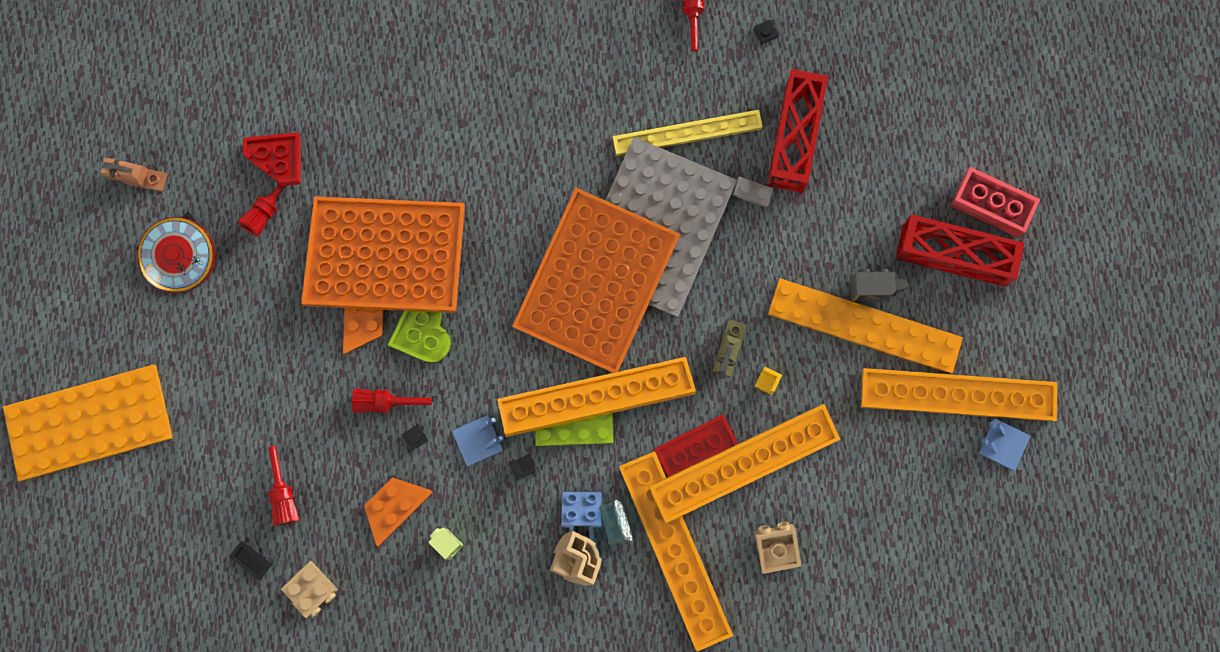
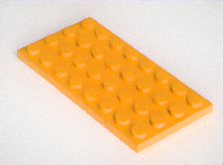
M156 365L146 366L3 406L17 479L20 482L173 439Z

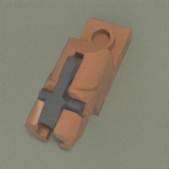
M111 158L104 159V165L101 168V175L103 177L122 181L126 185L163 192L168 174Z

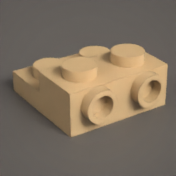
M781 522L778 524V527L761 526L758 528V531H754L762 574L801 567L796 529L793 524L789 525V522Z
M310 561L281 590L305 618L310 616L314 618L321 612L322 609L320 607L325 602L328 604L336 597L335 592L338 589Z

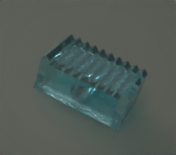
M614 501L599 506L600 517L603 518L604 529H606L607 540H609L608 544L619 545L633 540L622 502Z

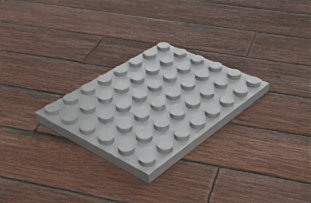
M633 137L605 201L681 234L649 303V306L678 318L737 180Z

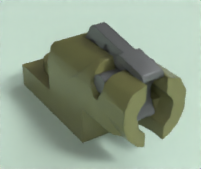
M728 320L712 370L713 373L718 375L719 371L725 372L723 377H731L747 325Z

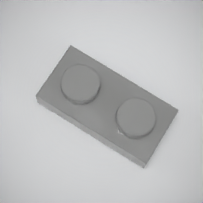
M740 176L736 178L737 182L732 196L760 206H769L773 188Z

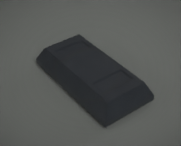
M243 541L238 544L229 556L259 581L272 566L270 562Z

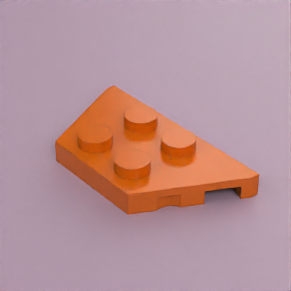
M345 308L344 354H348L352 350L383 337L384 310Z
M391 478L364 505L376 545L379 547L433 492L429 489Z

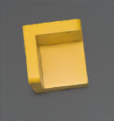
M764 367L754 387L772 395L782 375Z

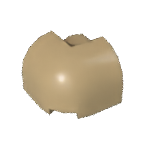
M574 531L566 533L560 539L553 552L556 555L550 571L576 584L594 585L602 559L599 557L598 549L595 546L596 543Z

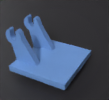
M487 415L452 431L467 467L503 451L500 442L504 438L503 436L497 438L492 426L496 422L495 418L490 420Z
M994 419L989 424L991 427L986 438L982 440L983 444L978 454L1015 471L1031 436Z
M563 492L561 526L570 527V532L574 531V526H589V539L594 542V527H601L602 492Z

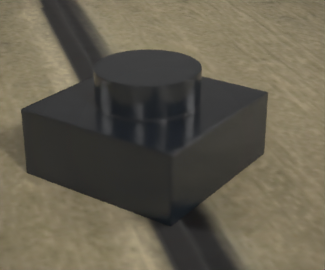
M771 20L753 28L761 45L778 38Z
M418 424L401 434L411 451L429 441Z

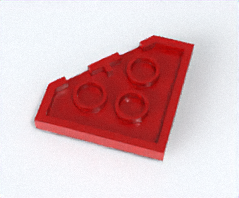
M299 132L243 138V155L247 160L281 186L301 185V136Z

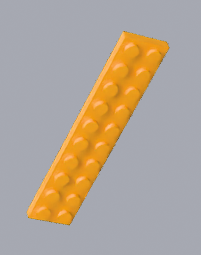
M781 278L778 280L768 312L770 316L949 374L953 373L963 339L961 336Z
M682 357L503 397L497 400L505 437L694 395L696 390L687 359Z
M863 368L861 408L1055 422L1057 421V382Z
M821 404L648 487L664 523H668L840 440L825 404Z
M655 451L619 466L696 652L732 637V631L683 516L664 523L648 486L666 478Z

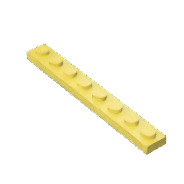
M759 110L617 135L613 136L616 156L627 153L633 137L663 148L762 130L763 126Z

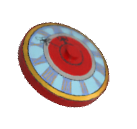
M168 217L155 222L145 231L138 245L137 259L143 276L154 287L166 292L183 293L199 287L209 278L215 266L216 250L212 237L199 223L183 217Z

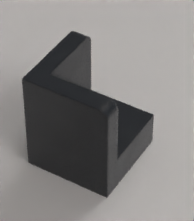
M531 454L508 462L517 481L538 472Z

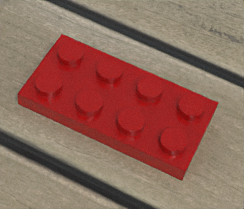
M722 414L654 448V451L667 477L737 445L738 442Z

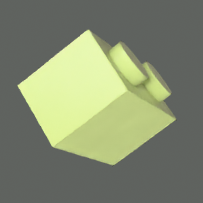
M437 528L430 535L431 540L429 544L447 560H450L464 546L446 528Z

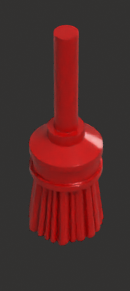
M682 0V13L688 15V19H690L691 52L698 51L697 19H699V15L705 12V0Z
M278 183L270 195H266V197L258 196L256 201L251 204L252 208L238 220L239 225L248 233L259 237L268 220L277 212L275 206L276 199L286 186H281Z
M354 388L352 393V410L354 414L374 411L376 413H388L390 408L395 407V405H432V398L395 397V395L390 394L388 389L373 391Z
M270 446L268 450L274 483L272 484L273 488L267 493L270 498L269 503L272 504L273 526H281L297 522L300 519L293 501V488L286 486L285 481H282L276 446Z

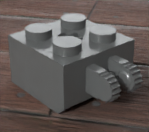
M860 269L850 279V301L885 302L893 293L903 292L908 287V282L903 278H895V272H889V269H880L877 272H870L869 269Z

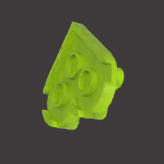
M404 311L388 346L424 362L438 363L449 353L451 339L446 330L440 327L442 321L441 312Z

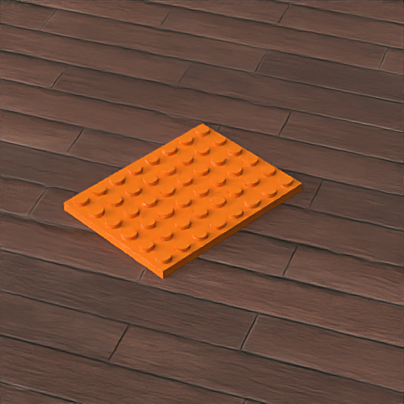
M575 188L512 327L610 372H618L681 234L579 188Z
M314 197L302 306L456 313L465 203Z

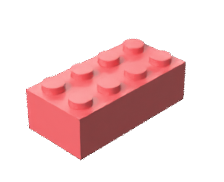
M970 167L964 173L950 207L1020 238L1026 233L1040 199Z

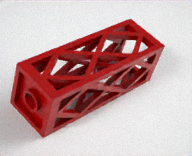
M795 69L790 70L769 170L768 187L804 193L809 183L828 76ZM807 93L811 94L813 98V101L815 103L814 108H812ZM803 96L809 113L800 122L794 104ZM789 110L791 111V114H792L793 119H794V121H795V124H796V127H795V128L793 127V124H792L791 119H790V117H789V114H788V111H789ZM787 122L790 133L782 141L785 123ZM811 124L808 140L804 130ZM799 135L801 136L804 146L806 148V154H804L801 144L799 142ZM794 141L801 159L791 168L785 150ZM780 155L783 159L787 171H784L783 166L779 159ZM775 177L782 178L783 181L776 180ZM790 181H798L800 184L791 183Z
M911 214L903 223L895 259L1007 287L1018 278L1025 243ZM934 238L945 250L936 253L924 240ZM941 238L953 241L957 247H949ZM918 242L927 252L917 250L912 244ZM982 250L995 263L985 265L973 252ZM989 250L1002 253L1005 259L1000 261ZM967 254L976 264L965 262L960 256Z

